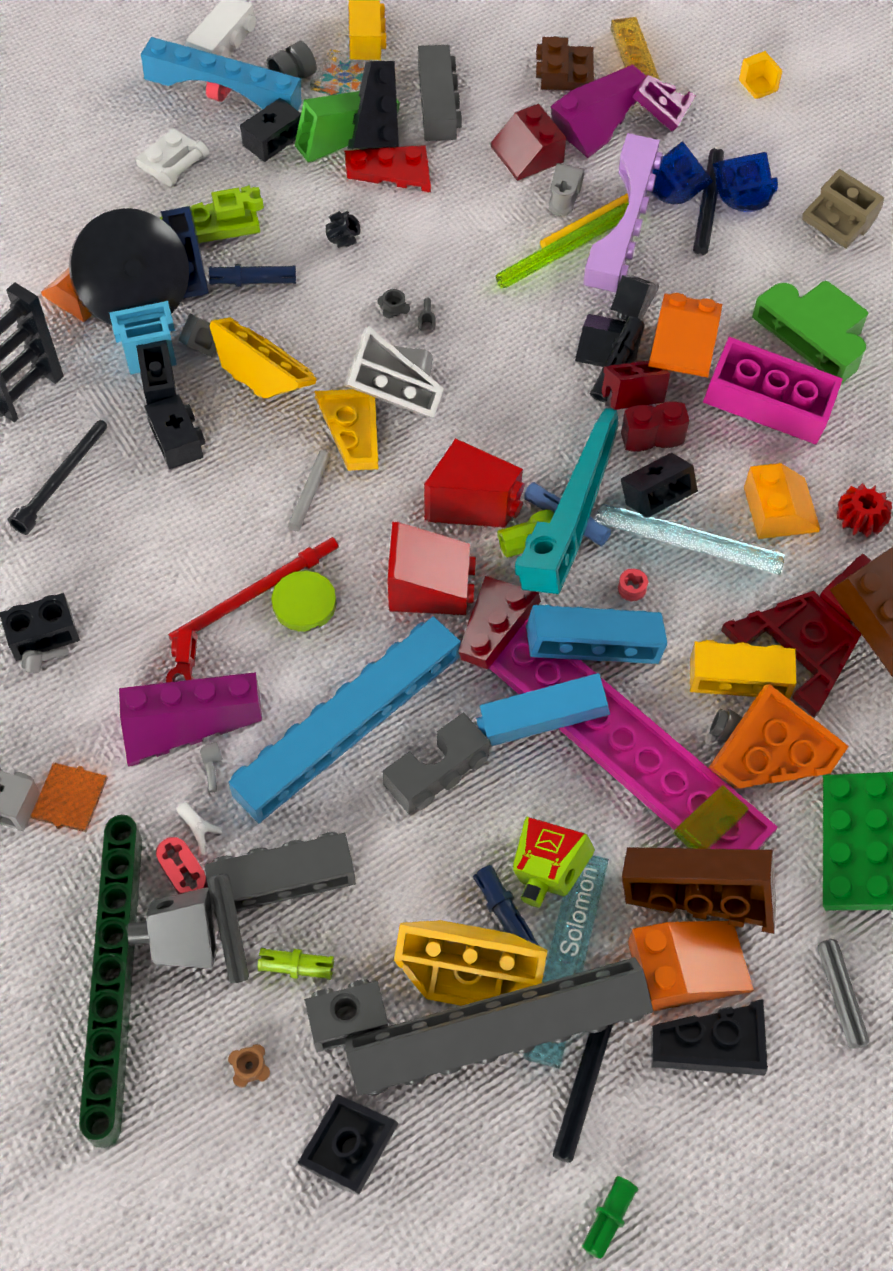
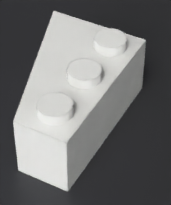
M370 326L364 329L344 386L427 418H434L444 388L403 356L394 346L380 337Z

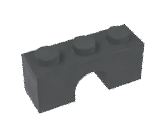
M464 712L437 731V747L445 755L440 762L435 764L422 763L409 751L383 770V785L408 814H411L417 808L418 810L425 809L433 802L436 794L443 789H452L460 782L463 774L470 769H479L488 760L490 741Z

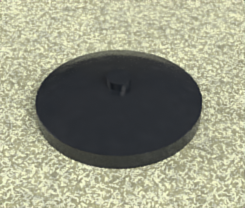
M121 208L97 216L80 231L71 249L69 273L74 292L82 305L94 317L112 326L110 312L168 301L172 314L186 293L189 281V263L181 240L166 222L146 211Z

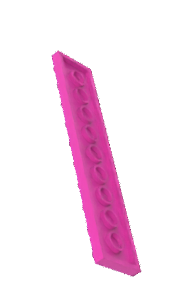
M528 619L489 668L518 694L597 674L581 660L530 657L526 629ZM602 678L601 681L610 715L558 728L694 848L759 850L778 828Z

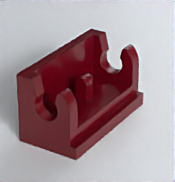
M650 360L604 366L603 372L605 375L602 385V396L609 397L610 389L612 390L610 407L614 410L630 408L636 405L664 403L671 373L665 369L649 367Z

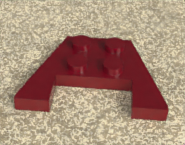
M815 591L777 603L776 607L763 612L758 610L749 613L746 618L734 621L733 619L727 621L721 629L734 644L741 642L751 644L764 632H767L784 648L795 649L796 659L814 676L798 688L792 698L814 718L819 714L861 636V633Z

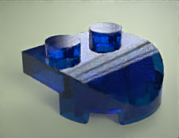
M682 141L662 157L659 170L654 169L653 174L656 175L653 191L650 193L665 203L682 204L696 196L711 184L713 180Z
M767 152L718 161L713 164L719 196L732 209L743 212L761 210L770 204L769 202L773 194L777 192L778 178L771 177Z

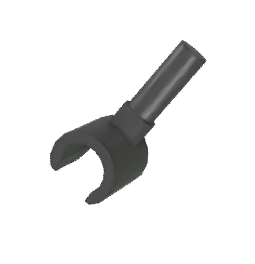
M430 298L424 299V311L418 317L419 330H422L424 322H430L432 330L436 328V318L431 312Z

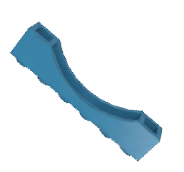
M154 37L150 38L141 52L145 80L166 86L188 80L216 83L244 95L262 110L279 98L296 110L302 104L301 78Z

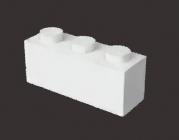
M221 0L185 40L186 46L228 58L241 45L249 32H252L255 28L256 17L254 16L253 4L244 0Z

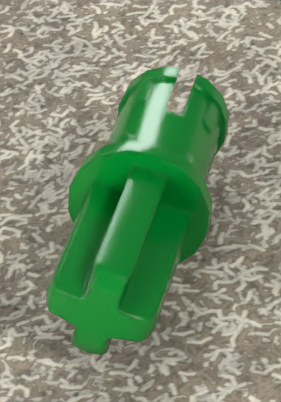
M620 1176L615 1178V1182L602 1207L597 1206L595 1212L598 1215L582 1244V1248L595 1258L601 1259L604 1257L618 1227L623 1228L625 1222L622 1219L633 1197L639 1190L632 1182Z

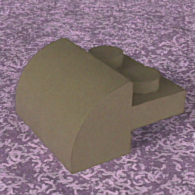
M838 169L821 187V194L802 213V220L847 249L860 234L864 236L870 229L882 209L885 197L841 169Z

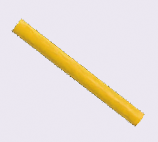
M624 194L540 241L542 249L546 251L628 206V194Z

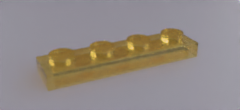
M637 17L611 20L610 29L624 67L633 64L646 76L650 75L659 79Z

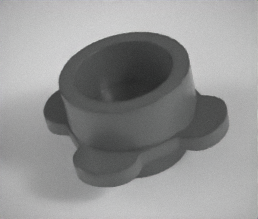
M398 289L387 290L378 298V305L382 306L383 316L386 318H393L401 313L407 314L410 311V305L405 302V294Z

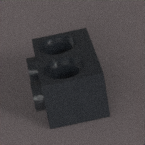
M64 593L48 595L41 600L25 605H16L9 610L0 612L7 643L16 661L21 660L23 653L27 650L47 652L80 641L71 609ZM56 617H60L59 619H57V620H55V621H51L52 619H54V618H56Z

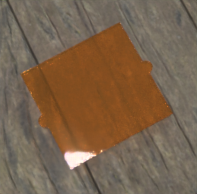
M53 762L31 818L54 824L57 829L66 827L87 832L107 782V776L86 771L82 766L74 768Z

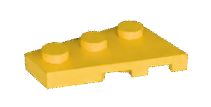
M354 389L314 391L317 404L347 470L379 469L375 397Z

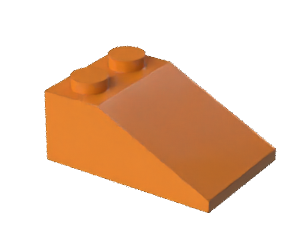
M665 293L649 367L708 378L723 304L716 303L708 298L698 300L688 298L681 293Z
M729 921L665 922L632 929L628 940L631 957L636 958L644 971L653 1011L753 992L754 989L735 926L728 925Z

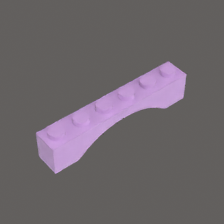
M627 133L620 155L619 175L625 184L629 205L617 226L607 236L592 245L585 267V286L616 292L622 275L628 274L629 265H625L626 260H632L636 242H632L634 236L639 237L643 220L639 219L641 213L646 214L650 198L646 194L647 191H653L656 175L653 174L654 169L659 170L663 153L658 152L660 140Z

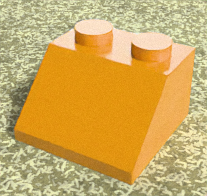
M782 463L750 466L744 491L758 539L820 532L821 528L805 477Z

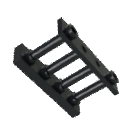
M16 282L6 289L11 303L10 309L0 317V335L14 322L17 321L18 323L17 330L0 344V362L23 341L25 343L24 350L0 371V417L5 416L14 423L19 418L13 402L39 378H47L56 384L64 377L38 296ZM31 361V369L8 390L6 383Z

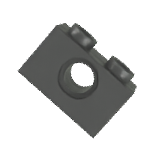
M368 979L357 980L350 983L346 989L334 992L330 988L321 989L312 993L311 998L304 999L316 1053L344 1046L345 1038L388 1026L378 981L369 982ZM350 1006L356 1010V1014L349 1020L339 1019L336 1014L340 1008Z

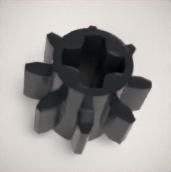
M339 211L330 215L331 223L326 224L325 229L328 240L333 244H337L338 248L356 244L355 236L360 234L358 219L354 215H349L348 211L343 213Z

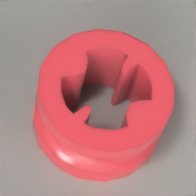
M634 568L624 571L620 575L618 592L621 597L628 601L642 599L646 594L648 586L646 574ZM628 581H632L634 585L639 584L638 589H634L632 585L627 586Z

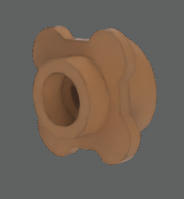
M255 1044L252 1047L234 1050L230 1053L228 1061L233 1066L235 1072L233 1082L237 1087L243 1088L249 1082L255 1080L264 1082L269 1078L270 1069L265 1066L263 1058L265 1049L263 1046ZM249 1062L253 1064L251 1069L246 1068V1064Z

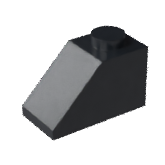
M622 275L610 309L618 312L616 317L627 321L629 316L643 319L658 291L659 285L636 276Z

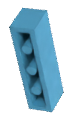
M533 605L526 624L530 657L659 664L668 644L663 617L660 612Z

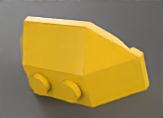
M223 318L210 322L209 327L222 368L232 374L235 380L253 389L257 396L270 398L316 383L317 378L309 368L265 337L247 327L241 326L233 318Z
M443 920L402 922L399 925L394 961L403 969L410 981L426 999L462 1006L541 984L547 950L513 933Z

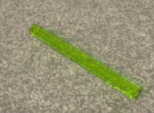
M623 203L499 272L495 276L498 286L500 288H507L616 227L623 218L629 203Z

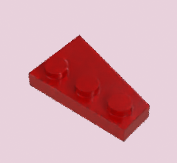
M426 145L344 151L347 179L376 184L388 181L397 183V187L407 189L408 185L421 187V191L431 193Z

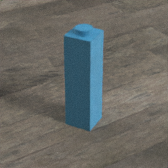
M597 673L479 705L482 716L477 717L476 720L479 730L487 736L491 746L607 716L610 715L600 674Z

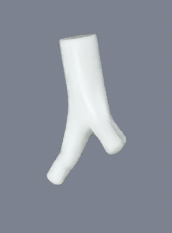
M184 802L177 808V813L191 828L198 844V853L200 856L206 854L205 833L214 832L221 834L222 827L208 823L187 802Z

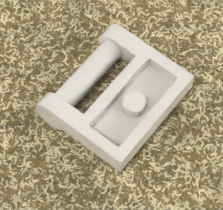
M173 128L136 157V163L145 172L164 184L171 186L177 181V177L197 160L206 158L209 155V150L203 142H195Z

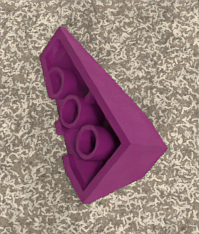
M632 64L571 90L551 105L552 120L566 136V140L584 156L589 158L611 140L613 131L618 124L621 125L625 120V114L629 108L636 104L637 101L632 96L646 75Z

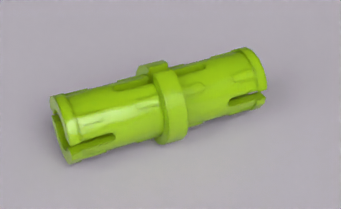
M262 947L260 949L259 956H261V959H258V971L290 974V978L298 979L299 975L326 978L327 980L332 979L333 972L331 969L334 968V956L304 954L301 949H294L293 952L271 950Z

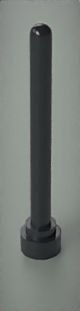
M98 420L27 506L16 508L7 520L16 531L28 535L35 527L36 514L107 429L105 421Z

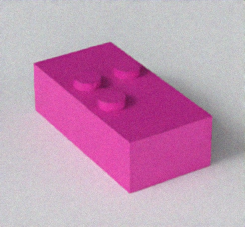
M728 337L703 403L817 445L828 423L843 378Z

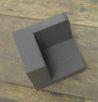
M189 314L178 340L184 345L212 358L216 351L209 327L210 322Z

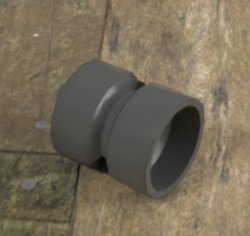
M298 41L286 48L285 51L280 50L267 58L269 70L305 79L316 73L317 70L314 55L303 41Z

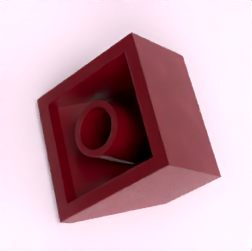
M536 104L515 112L491 141V148L514 178L519 181L554 167L557 163H564L566 136L541 105Z

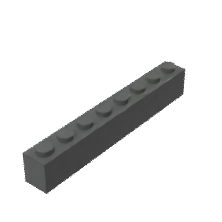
M634 957L345 1038V1048L357 1095H378L385 1092L391 1086L402 1083L405 1085L417 1084L427 1076L437 1073L452 1074L459 1071L462 1066L476 1062L479 1064L491 1063L504 1054L512 1052L517 1054L526 1053L533 1050L536 1045L547 1042L562 1043L569 1040L572 1035L582 1032L597 1033L605 1030L608 1025L621 1021L626 1023L641 1020L644 1015L653 1013L644 971Z

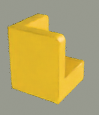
M766 51L743 59L739 81L755 99H759L778 91L782 69Z

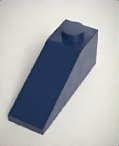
M186 206L161 211L162 220L177 234L187 254L189 281L183 299L209 294L192 208Z

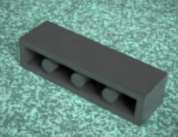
M449 45L418 46V72L424 140H457V128H462L461 111H456V109H460L459 92L454 93V91H458L457 74H452V72H456L455 56H450Z
M327 832L319 835L314 840L305 842L302 840H291L284 843L282 847L269 850L267 848H256L249 851L247 855L234 858L232 856H220L211 863L204 864L211 905L215 916L209 881L210 877L218 874L229 875L236 912L356 885L346 833Z

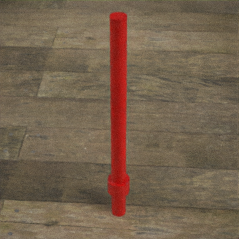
M331 537L313 549L311 547L306 548L298 553L299 557L172 631L168 634L169 639L172 642L174 637H178L179 629H191L197 633L274 587L283 577L293 572L301 571L304 568L309 570L319 564V559L339 548L337 541L334 537Z

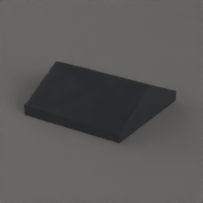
M588 314L582 328L575 361L603 367L613 349L612 343L615 338L620 336L626 321ZM644 328L634 345L636 349L633 355L628 357L626 363L636 362Z
M337 1094L297 1163L335 1187L359 1195L399 1123L390 1117Z

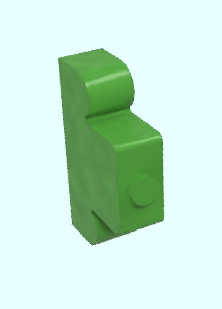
M829 281L821 282L803 297H799V292L795 286L788 283H778L757 298L752 318L818 370L843 378V383L859 369L866 350V343L859 335L862 332L868 311Z

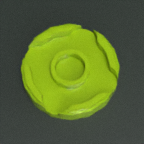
M306 570L293 572L283 577L274 587L271 597L273 612L278 621L290 630L301 632L311 631L310 628L317 626L320 628L325 625L334 615L337 605L335 589L330 581L317 572Z

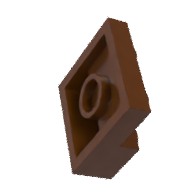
M542 37V44H537L536 60H541V62L536 63V78H541V90L571 91L594 81L593 47L568 46L567 37Z

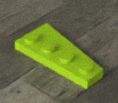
M250 185L242 187L240 193L246 192ZM200 202L191 206L199 243L261 233L256 211L245 209V216L218 221L213 202L207 205H203Z

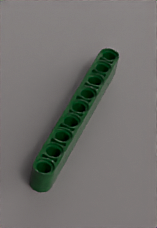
M122 814L112 817L106 823L104 829L79 1127L83 1136L98 1148L110 1147L117 1141L121 1133L135 945H130L128 942V924L137 922L142 837L135 821L128 815ZM122 832H131L127 839L116 840ZM128 865V869L124 873L113 874L118 866ZM126 899L122 907L110 909L111 904L115 900ZM113 934H124L121 941L117 944H107L108 939ZM114 968L121 969L116 979L111 981L104 980L109 970ZM112 1004L118 1005L117 1012L109 1018L101 1017L105 1007ZM109 1041L115 1042V1047L110 1054L106 1056L98 1055L102 1044ZM105 1079L112 1080V1086L107 1093L102 1095L95 1094V1088L99 1082ZM101 1118H108L109 1125L106 1131L98 1135L92 1134L93 1124Z

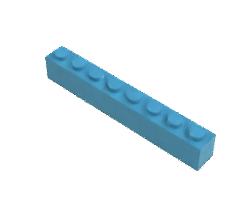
M434 616L425 623L420 622L417 624L407 638L402 642L392 644L381 659L376 663L371 662L366 665L361 675L354 681L344 683L337 690L333 698L326 703L318 704L311 711L307 719L300 724L292 725L286 731L284 737L276 744L266 746L259 753L258 758L249 766L240 767L228 782L232 797L258 824L261 823L459 659L458 650L461 641Z

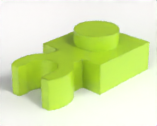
M239 187L211 192L218 221L245 216V209L259 211L264 208L259 187L249 188L244 193H240Z

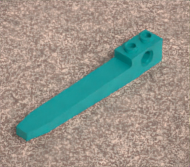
M605 408L596 421L551 522H537L532 534L527 536L522 556L517 557L515 563V573L520 578L522 590L560 594L579 550L613 449L619 424L617 410Z

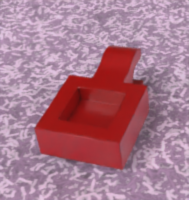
M179 629L178 637H174L172 640L171 654L172 657H176L175 662L177 665L168 672L166 683L174 682L175 678L179 675H184L185 680H193L192 668L195 667L198 634L191 629Z

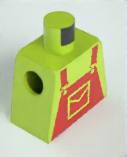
M526 816L513 863L514 873L519 881L526 885L521 896L523 902L539 908L547 892L559 896L568 895L595 851L588 834Z

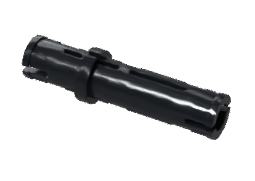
M633 316L627 318L620 336L615 338L612 343L613 349L604 366L625 364L628 357L633 355L636 349L634 345L642 329L645 327L642 320ZM604 366L593 389L590 391V395L600 402H607L608 397L602 396V385L605 375L603 372Z

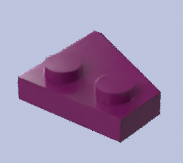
M647 75L641 81L632 97L656 117L661 124L673 132L681 123L696 95L692 92H688L686 95L675 91L676 86L670 83H663L659 79Z

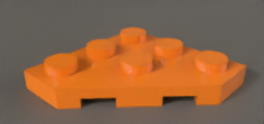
M769 684L764 685L708 768L733 788L741 789L831 774L849 746Z

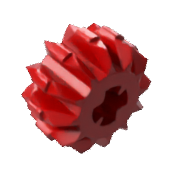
M863 483L858 488L850 486L838 502L837 519L843 521L842 529H853V536L858 532H862L866 538L871 533L878 535L889 524L892 517V502L886 500V492H876V485L870 489H867Z

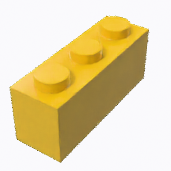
M349 0L350 60H381V49H386L385 3H380V0Z
M714 640L695 641L690 656V692L757 697L764 685L770 684L790 700L796 686L795 649L784 648L780 645L768 647L752 646L744 642L724 644Z

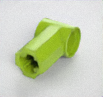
M547 509L541 510L532 515L528 522L498 530L497 537L503 555L508 558L523 553L526 538L529 534H532L537 522L550 523L554 512Z

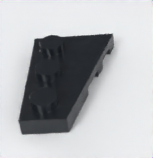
M395 61L365 62L359 91L361 98L358 113L354 114L353 124L355 125L353 137L349 139L347 149L399 147Z
M763 999L753 1001L748 1006L736 1009L732 1007L719 1009L718 1013L702 1017L694 1015L652 1025L651 1067L765 1076L768 1066Z

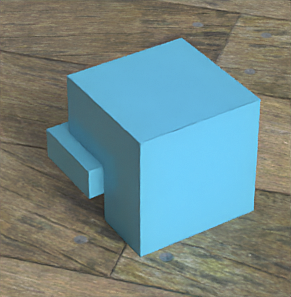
M168 301L109 313L116 343L122 342L130 375L141 373L136 345L166 340L172 366L177 365L170 332L175 331Z

